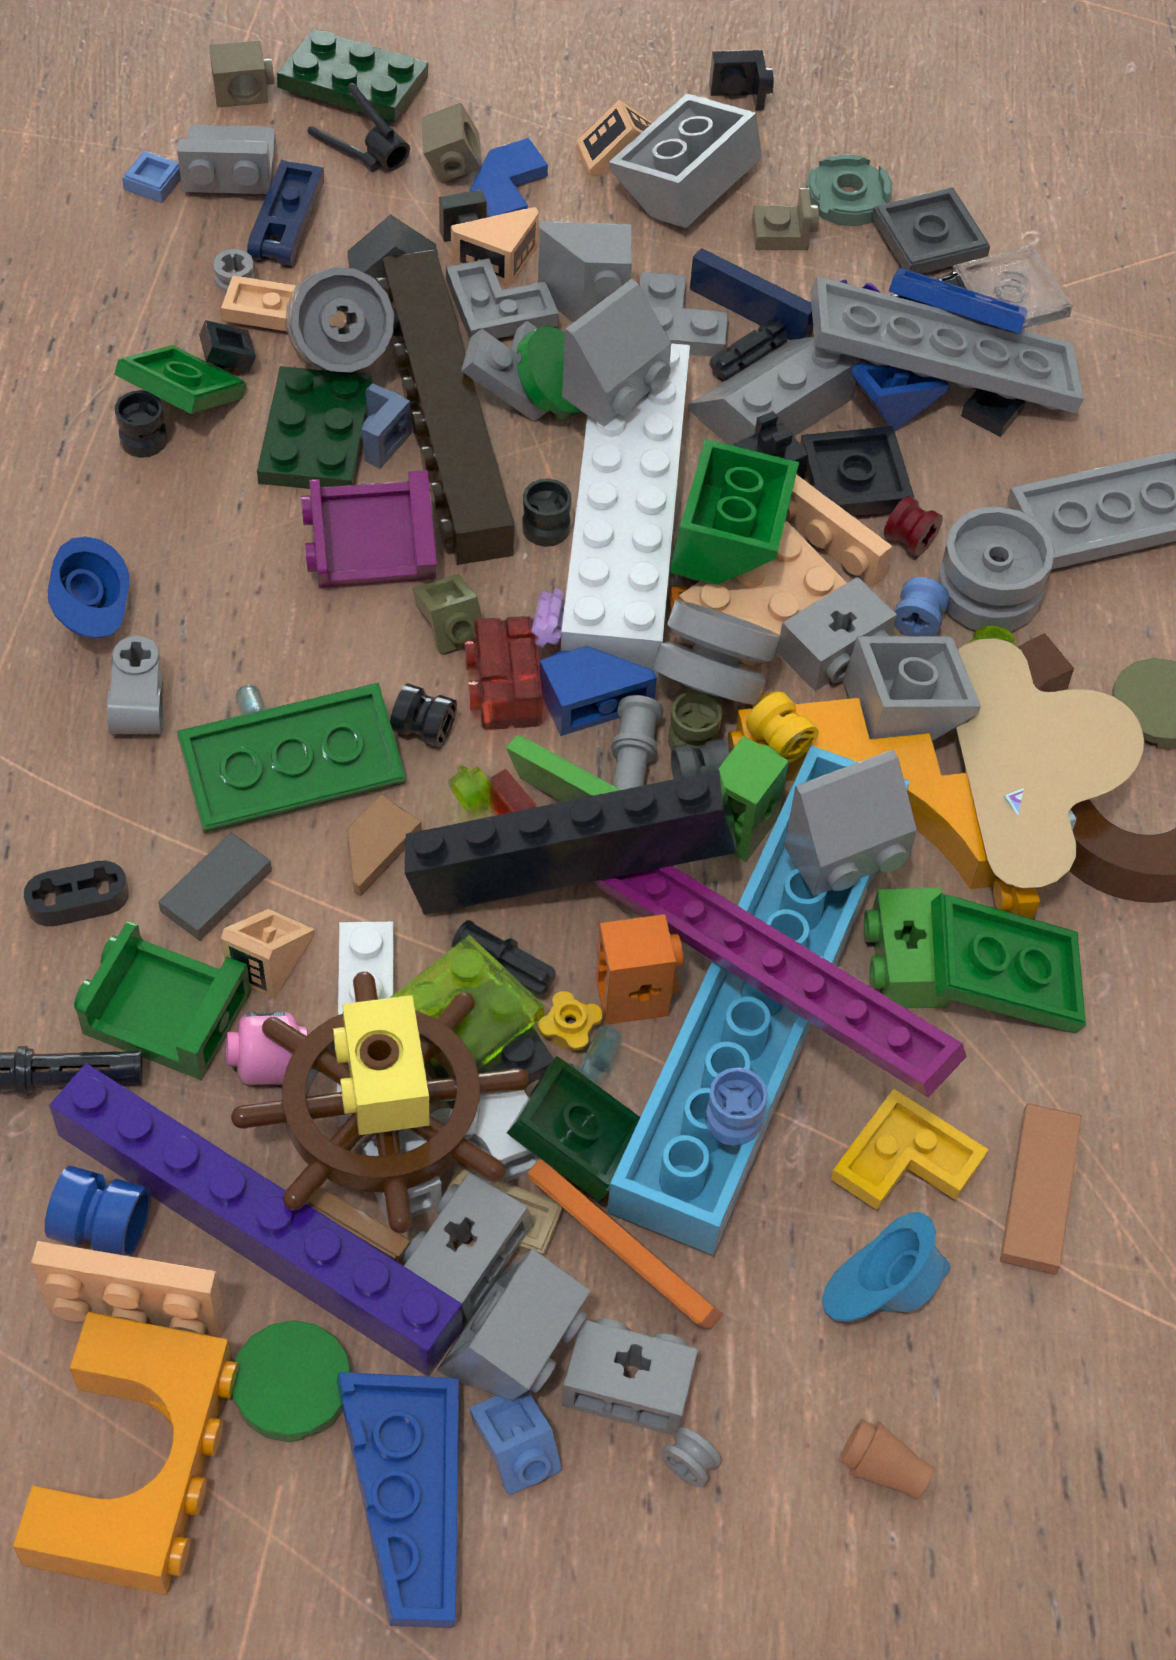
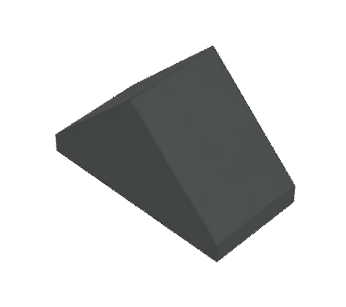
M390 214L347 251L349 268L357 269L376 280V277L383 276L382 257L430 250L437 251V247L434 242Z

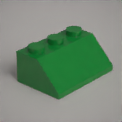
M705 439L680 524L669 573L718 585L775 560L799 462Z

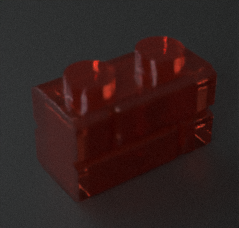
M530 616L507 617L503 621L500 618L477 619L473 622V639L464 640L466 670H476L477 680H468L470 711L480 710L481 727L485 730L508 729L510 726L515 728L538 727L542 724L543 697L537 645L535 644L536 636L531 632L534 619Z

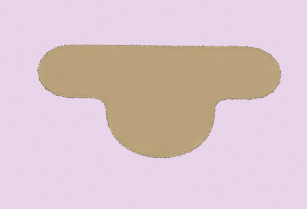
M978 639L963 645L958 649V652L981 707L977 715L958 725L956 729L987 860L994 874L1006 884L1023 889L1041 888L1057 882L1070 871L1076 858V841L1069 819L1071 808L1079 802L1112 791L1124 783L1136 770L1144 750L1142 728L1137 717L1128 706L1106 693L1084 689L1056 692L1038 690L1033 684L1028 661L1021 649L1008 641L1000 639ZM1024 788L1017 816L1004 799V795Z

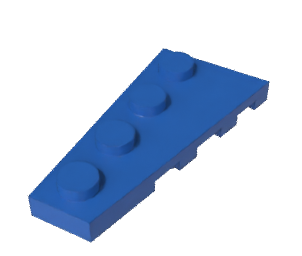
M339 1372L336 1381L389 1625L453 1628L456 1622L459 1378Z

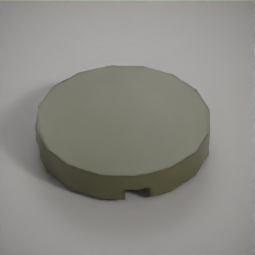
M1158 658L1136 661L1121 671L1114 683L1112 696L1123 702L1135 714L1141 725L1144 740L1157 743L1156 748H1176V662Z

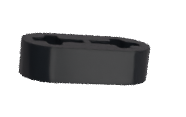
M107 860L43 872L29 880L24 888V900L30 918L37 924L46 927L109 915L120 910L125 905L129 895L126 875L123 869L116 863ZM107 881L109 892L99 894L97 883ZM55 893L56 904L45 906L44 895Z

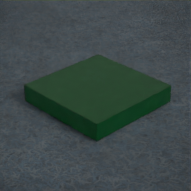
M556 1056L544 1071L506 1134L599 1202L610 1190L611 1180L639 1122L640 1116L563 1059Z

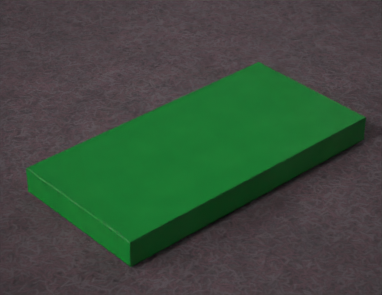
M379 682L177 731L178 741L203 833L404 784L406 781Z

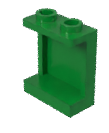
M127 921L118 937L111 936L105 944L101 955V965L93 979L85 980L76 994L74 1008L78 1015L82 1034L125 1051L142 1050L143 1058L202 1081L223 1043L226 1033L229 1032L251 992L247 964L226 957L221 968H215L143 940L140 935L139 926Z

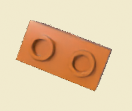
M665 914L602 922L599 924L595 980L605 1025L669 1016L671 996L679 994L677 967L683 966V951L679 935H670Z

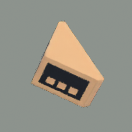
M618 100L576 141L577 151L589 176L612 172L609 167V161L653 122L621 100Z
M532 207L452 225L451 259L453 264L458 265L490 259L498 281L511 286L538 246L539 212L537 208Z
M270 909L264 910L224 928L221 936L224 961L226 957L247 964L250 988L275 998L312 940L315 929Z

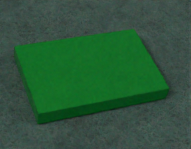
M940 893L931 901L936 996L1071 1033H1077L1086 1026L1078 932L944 893Z

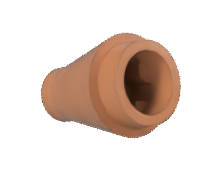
M863 1418L853 1429L839 1458V1462L850 1468L849 1475L906 1493L916 1500L925 1491L934 1472L933 1466L919 1458L880 1421L873 1425Z

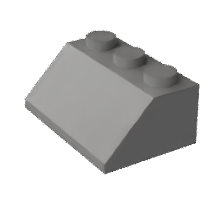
M686 93L609 161L610 170L650 217L687 228L762 158L757 115L752 111Z
M814 337L790 340L689 403L688 410L728 445L734 446V443L757 434V417L774 411L778 416L777 425L783 423L795 437L852 400L855 378L851 374V370L854 365L859 364V361L850 355H836L822 348L815 347Z

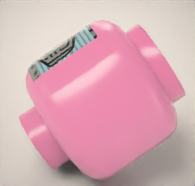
M245 1013L238 1022L237 1032L226 1033V1066H237L238 1077L241 1082L247 1085H283L285 1071L293 1054L265 1037L262 1032V1024L267 1018L277 1017L307 1036L306 1026H298L295 1017L291 1013Z

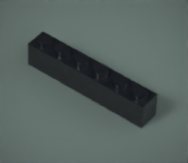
M717 770L406 834L405 875L423 914L426 915L737 853L734 816L720 771Z

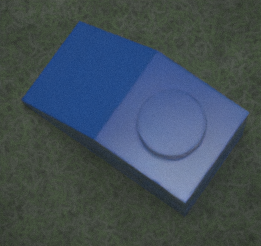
M585 646L572 651H559L548 658L540 660L539 692L560 736L620 718L618 715V705L621 699L627 696L640 695L655 699L657 677L652 669Z

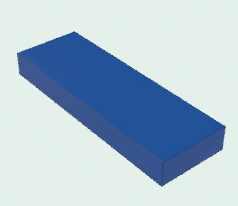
M903 268L897 270L889 288L891 293L1018 334L1021 333L1028 313L1027 308Z

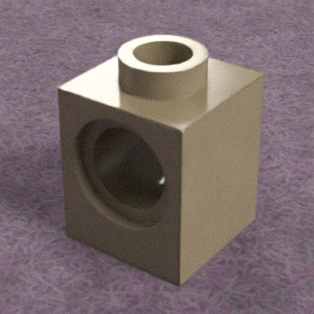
M261 41L209 45L217 107L268 103L266 85L274 84L272 59L263 58Z
M462 103L422 117L423 154L442 183L482 169L479 132Z

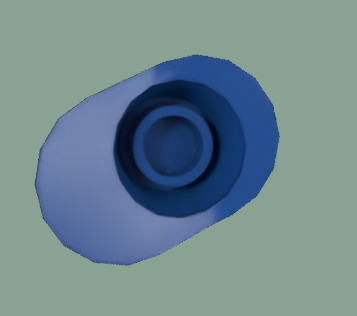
M92 537L71 538L61 545L53 560L47 590L48 603L54 616L67 629L80 636L97 639L109 637L120 628L124 618L129 589V572L124 559L114 547Z

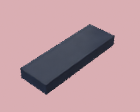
M701 248L693 256L690 280L691 291L759 325H763L769 320L783 322L785 331L788 334V340L812 337L813 317L811 302Z

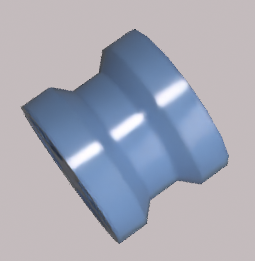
M914 577L908 579L901 590V601L894 610L897 614L895 626L907 636H935L939 633L943 619L941 615L947 610L949 604V592L941 583L930 578Z

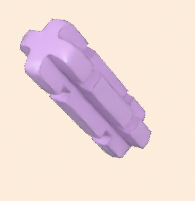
M555 588L552 593L542 591L539 595L531 632L537 635L535 644L539 647L544 648L547 642L556 645L561 638L565 602L562 601L564 592L560 589Z

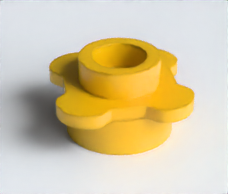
M568 991L556 993L552 998L553 1007L550 1012L539 1019V1032L544 1037L551 1038L559 1047L581 1050L589 1043L592 1027L601 1023L602 1010L596 1004L586 1005L575 1000L573 994ZM573 1017L576 1021L570 1024L565 1019Z

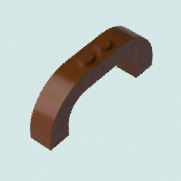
M1045 633L1018 646L1028 661L1033 684L1038 690L1056 692L1068 689L1074 667ZM1089 799L1079 802L1071 808L1076 817V822L1072 829L1076 841V858L1069 872L1096 890L1124 900L1146 903L1176 901V828L1155 835L1136 834L1123 830L1109 822Z

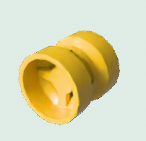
M779 691L765 697L753 708L746 719V727L757 740H766L769 746L776 750L780 756L789 760L788 764L802 757L810 749L811 745L813 746L818 738L819 730L808 717L799 716L795 713V703L785 692Z

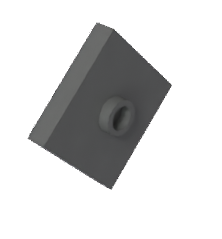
M953 187L873 207L872 219L903 269L924 274L988 257L990 244Z

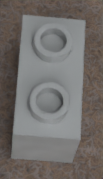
M856 577L782 622L780 632L782 637L777 653L814 691H817L831 681L837 683L844 679L857 636H892L897 614L859 577Z
M470 1171L460 1186L453 1184L447 1189L437 1207L438 1218L427 1233L421 1231L413 1238L404 1255V1262H406L404 1267L462 1303V1318L466 1321H469L533 1226L526 1205ZM471 1236L473 1237L475 1244L472 1247L462 1244L455 1250L453 1243L456 1240L465 1243Z
M600 1318L595 1322L585 1319L579 1328L565 1378L562 1406L674 1435L681 1425L698 1348L687 1346L683 1339L675 1335L657 1333L652 1337L630 1331L625 1324L613 1319ZM628 1366H634L639 1369L635 1378L624 1376Z

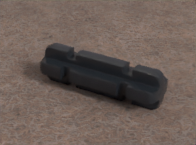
M769 320L758 328V332L756 330L750 332L728 346L726 352L722 350L714 355L709 362L713 375L717 379L728 380L740 371V367L745 369L770 353L771 348L776 349L784 344L788 339V334L785 331L783 322Z

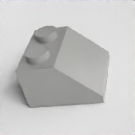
M540 221L538 283L546 281L557 310L571 321L575 322L631 279V224Z
M630 279L565 328L562 397L603 427L619 415L623 416L630 412L636 402L652 389H659L666 382L671 371L669 365L672 343L640 285L633 279Z
M857 636L843 682L849 699L859 698L869 739L930 733L933 741L978 714L981 706L952 636Z
M889 750L795 786L784 847L814 896L831 889L833 891L845 890L862 877L877 871L883 873L891 872L902 866L909 859L917 828L900 762L894 750Z
M532 1248L500 1273L437 1370L448 1378H459V1382L510 1401L529 1389L536 1393L547 1381L556 1366V1362L549 1357L560 1339L565 1343L569 1342L585 1320L587 1313L581 1310L580 1307L591 1290Z

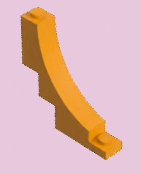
M859 698L795 704V713L799 716L808 717L819 730L818 738L813 744L815 747L856 762L893 749L898 756L903 778L910 781L907 793L917 831L942 852L956 868L969 889L993 887L994 902L997 909L1034 919L1040 903L1037 889H1023L1006 884L994 874L987 860L967 773L941 775L930 733L869 739ZM753 708L738 710L736 730L728 732V749L730 753L743 736L759 745L769 746L766 740H757L746 727V719ZM808 751L796 761L788 764L785 781H795Z

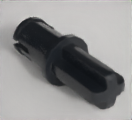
M466 920L462 923L455 933L451 945L453 951L461 953L487 967L489 975L497 979L503 976L537 996H542L552 987L556 976L555 969L519 949L516 940L509 938L504 941L475 925L471 920Z

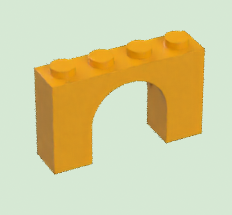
M87 1312L70 1365V1371L77 1390L132 1400L156 1409L168 1420L173 1428L172 1448L165 1465L157 1476L143 1488L126 1496L99 1499L32 1485L13 1543V1548L23 1566L167 1595L172 1575L181 1577L187 1563L190 1539L183 1536L189 1515L198 1516L203 1506L207 1479L200 1476L206 1455L215 1457L220 1445L223 1420L217 1419L222 1398L231 1399L233 1396L232 1391L239 1363L232 1360L228 1339Z

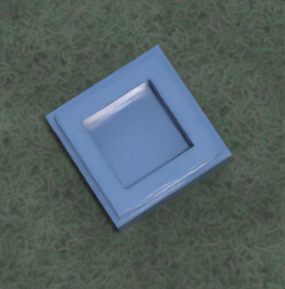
M147 151L141 153L122 177L124 190L161 203L164 202L181 180L178 162Z

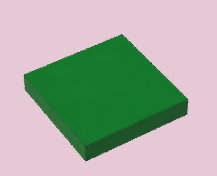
M174 345L118 359L114 375L190 414L243 399L247 385L244 380Z

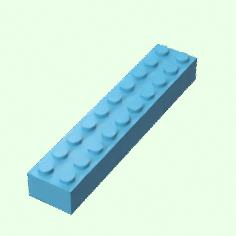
M811 745L738 906L837 966L877 872L860 878L854 885L845 890L833 891L831 889L814 896L784 847L795 786L857 763L854 760ZM904 779L906 790H908L910 781ZM712 961L611 1180L607 1213L714 1256L812 1024ZM739 1067L749 1069L760 1076L766 1084L768 1097L761 1130L757 1136L746 1144L734 1146L723 1144L711 1135L706 1126L705 1116L712 1081L724 1070Z

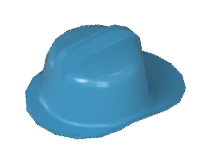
M922 1212L903 1215L895 1219L873 1241L850 1257L834 1272L825 1286L822 1297L824 1312L835 1321L849 1322L864 1318L877 1309L886 1312H912L926 1304L936 1293L941 1281L951 1268L948 1260L935 1246L936 1229L932 1219Z

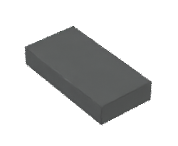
M231 832L158 901L160 912L195 938L201 940L272 871L271 860Z

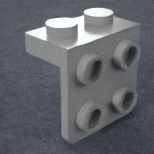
M191 126L188 129L187 139H179L177 153L182 192L267 194L272 183L276 141L274 129L253 126Z

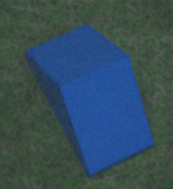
M869 362L856 364L851 370V374L869 403L888 426H893L894 431L898 430L944 395L950 387L946 380L931 376L921 377L911 371L889 365L878 366Z

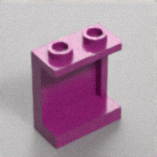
M428 470L408 471V481L320 487L319 479L309 480L311 495L301 496L303 525H313L315 542L305 543L307 572H317L319 588L436 579L437 561Z

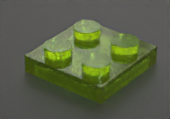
M470 935L390 997L412 995L415 1010L436 1019L458 993H470L475 999V1007L454 1033L467 1046L475 1061L477 1070L544 1017V1005Z

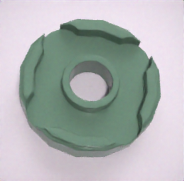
M841 154L827 157L819 162V167L814 170L812 168L808 173L806 188H809L811 205H818L819 216L822 219L837 225L858 226L873 222V207L890 203L892 181L887 171L880 165L879 169H876L869 165V159L858 155ZM841 187H852L857 191L848 192L841 189Z

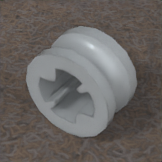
M240 249L224 250L214 258L215 283L221 291L227 292L233 275L255 279L254 262L252 256L246 251Z
M680 1427L673 1436L676 1443L674 1445H665L660 1451V1456L667 1467L682 1480L695 1487H704L708 1481L706 1471L708 1469L716 1470L721 1464L722 1459L716 1449L706 1439L688 1428Z

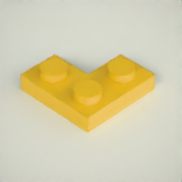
M893 1088L834 1167L830 1179L877 1211L907 1170H910L954 1200H957L986 1159L989 1149Z

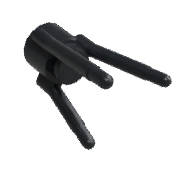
M353 83L349 84V91L376 126L370 130L365 138L367 152L313 126L307 129L308 134L362 161L371 171L377 169L379 165L386 171H394L404 164L410 154L409 144L389 126L386 120L382 119L365 95Z

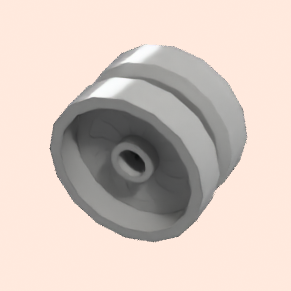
M333 267L308 275L294 288L286 305L285 327L292 346L305 361L323 370L350 373L368 367L385 352L393 335L394 312L388 294L373 277L357 269ZM337 310L343 312L346 317V323L340 329L332 327L329 322V317L337 315Z
M1001 506L977 508L962 515L950 528L937 582L941 583L949 592L950 600L946 612L950 617L969 629L986 633L1011 632L1028 624L1039 611L1045 585L1047 584L1053 564L1055 550L1048 532L1037 520L1025 513Z
M675 600L667 625L676 635L694 642V646L677 641L661 643L652 668L666 677L681 682L683 685L699 692L741 703L758 704L766 679L757 669L739 661L744 659L760 664L773 661L782 636L738 617L691 602Z

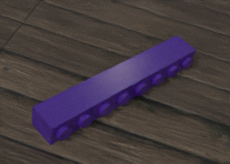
M85 1063L50 1103L49 1107L58 1136L125 1180L150 1188L153 1198L427 1377L432 1374L462 1332V1303L309 1205L305 1204L296 1211L289 1210L283 1203L284 1189L89 1064Z

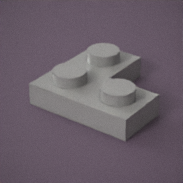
M490 259L446 267V281L469 340L480 329L485 330L495 338L515 335L516 329L526 321L536 328L547 325L551 327L558 326L559 312L546 281L502 290Z
M641 271L640 287L672 344L690 345L689 355L713 357L722 350L725 351L728 312L683 308L686 275Z
M526 321L516 329L511 349L485 330L480 329L470 338L461 371L525 416L536 421L545 412L536 407L526 394L519 379L517 364L522 362L521 352L517 353L518 344L524 335L535 330L536 327Z

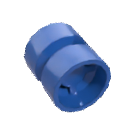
M69 1165L58 1178L49 1200L45 1217L44 1232L46 1237L74 1246L90 1240L92 1249L95 1251L131 1257L141 1240L147 1223L151 1205L150 1188L120 1179H115L107 1186L103 1174Z

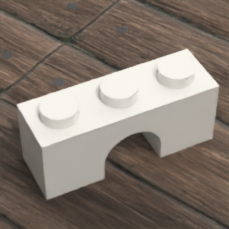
M524 1090L480 1096L478 1122L470 1141L503 1162L506 1172L503 1179L500 1180L502 1182H508L528 1174L527 1172L539 1159L538 1156L506 1134L528 1099ZM443 1108L429 1115L445 1125L453 1109ZM409 1129L398 1130L402 1153L413 1150L427 1142ZM376 1135L369 1142L362 1144L363 1155L379 1156ZM439 1176L408 1189L412 1218L437 1209L442 1198ZM374 1192L389 1227L384 1193Z

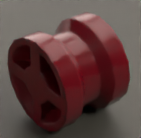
M906 496L892 511L884 527L883 534L885 538L892 542H903L906 544L908 552L915 556H920L928 549L938 534L943 516L934 510H923L920 508L918 500L911 496Z

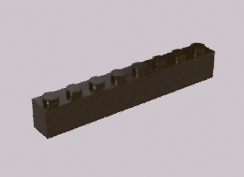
M430 250L382 257L383 276L376 277V281L388 294L394 312L392 337L397 338V342L393 343L395 364L398 371L405 370L406 376L402 377L404 398L415 406V410L411 411L415 439L423 438L425 445L420 446L423 470H428V474H433L434 481L430 482L432 505L434 510L442 509L444 518H439L443 546H452L456 565L511 557L514 555V523L473 379L461 371L466 354L437 251Z

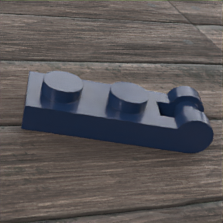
M286 160L280 161L248 240L247 253L252 256V259L263 261L265 257L277 259L281 265L294 266L298 246L324 183V167ZM270 235L282 237L280 241L269 239Z

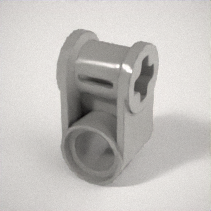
M129 636L120 640L114 647L112 653L111 689L108 690L107 696L109 734H162L163 682L161 671L159 670V652L155 643L147 637Z

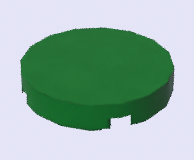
M547 325L527 333L519 342L517 353L521 352L522 362L517 364L518 376L526 394L536 407L545 413L552 411L554 414H557L554 418L563 420L582 411L562 397L565 333L558 328Z
M296 1320L271 1324L252 1335L237 1353L235 1362L239 1363V1369L232 1391L234 1403L246 1425L265 1438L284 1442L304 1440V1436L312 1435L317 1431L321 1433L331 1427L343 1412L336 1380L339 1372L350 1373L348 1356L336 1337L318 1325Z

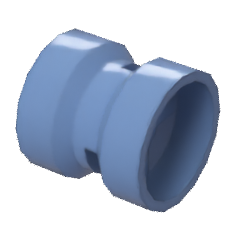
M736 1067L724 1070L712 1081L705 1122L711 1135L723 1144L734 1146L746 1144L753 1140L761 1130L768 1092L766 1084L758 1074L749 1069Z

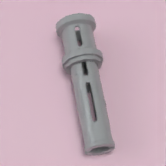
M632 695L622 698L619 702L620 729L619 734L612 739L611 745L613 755L617 759L612 786L620 790L643 786L646 766L656 757L657 744L653 740L655 727L662 720L663 707L655 699L647 696Z

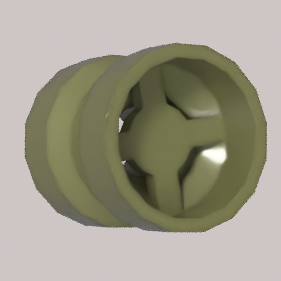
M695 690L685 692L676 698L672 705L670 717L671 724L668 735L670 749L673 746L688 744L692 748L704 747L707 741L719 739L723 711L721 704L714 696Z

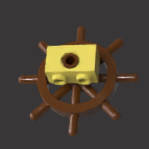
M362 971L357 973L353 979L356 1003L342 1004V1014L322 1023L308 1036L277 1017L267 1018L263 1022L262 1032L264 1036L293 1054L283 1079L282 1100L238 1106L233 1110L231 1120L240 1129L286 1124L294 1147L308 1164L284 1192L283 1203L289 1210L296 1211L301 1209L328 1179L350 1189L384 1193L390 1228L396 1233H405L412 1226L408 1189L437 1177L452 1166L456 1160L489 1182H498L503 1179L506 1172L503 1162L470 1141L478 1122L480 1096L522 1091L528 1087L530 1076L526 1070L521 1068L478 1073L470 1051L460 1037L454 1033L475 1007V999L470 993H458L435 1019L415 1010L412 995L378 1000L374 976L369 972ZM433 1057L443 1066L450 1077L426 1080L424 1066ZM319 1072L341 1085V1092L308 1096L312 1082ZM456 1100L453 1111L445 1125L429 1115V1103ZM352 1114L330 1140L318 1129L312 1120ZM409 1129L427 1142L413 1150L402 1153L398 1130ZM375 1133L379 1156L351 1152L366 1134Z

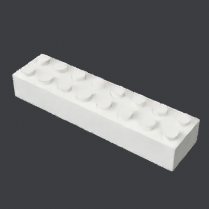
M671 344L669 365L671 371L666 382L659 389H652L639 399L630 412L623 416L619 415L605 427L587 416L561 631V651H572L588 646L652 669L658 678L659 672L655 671L652 667L660 644L663 641L690 345Z

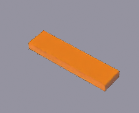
M539 1158L527 1172L530 1175L528 1177L697 1325L704 1329H711L724 1314L570 1180Z

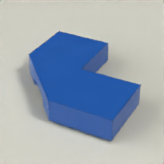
M529 137L491 149L469 191L483 190L487 201V217L527 209L528 204L516 186L547 177L548 164Z

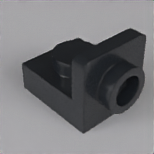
M763 50L712 51L709 77L711 96L752 95L755 110H764L766 94L773 93L774 77L772 67L766 68Z

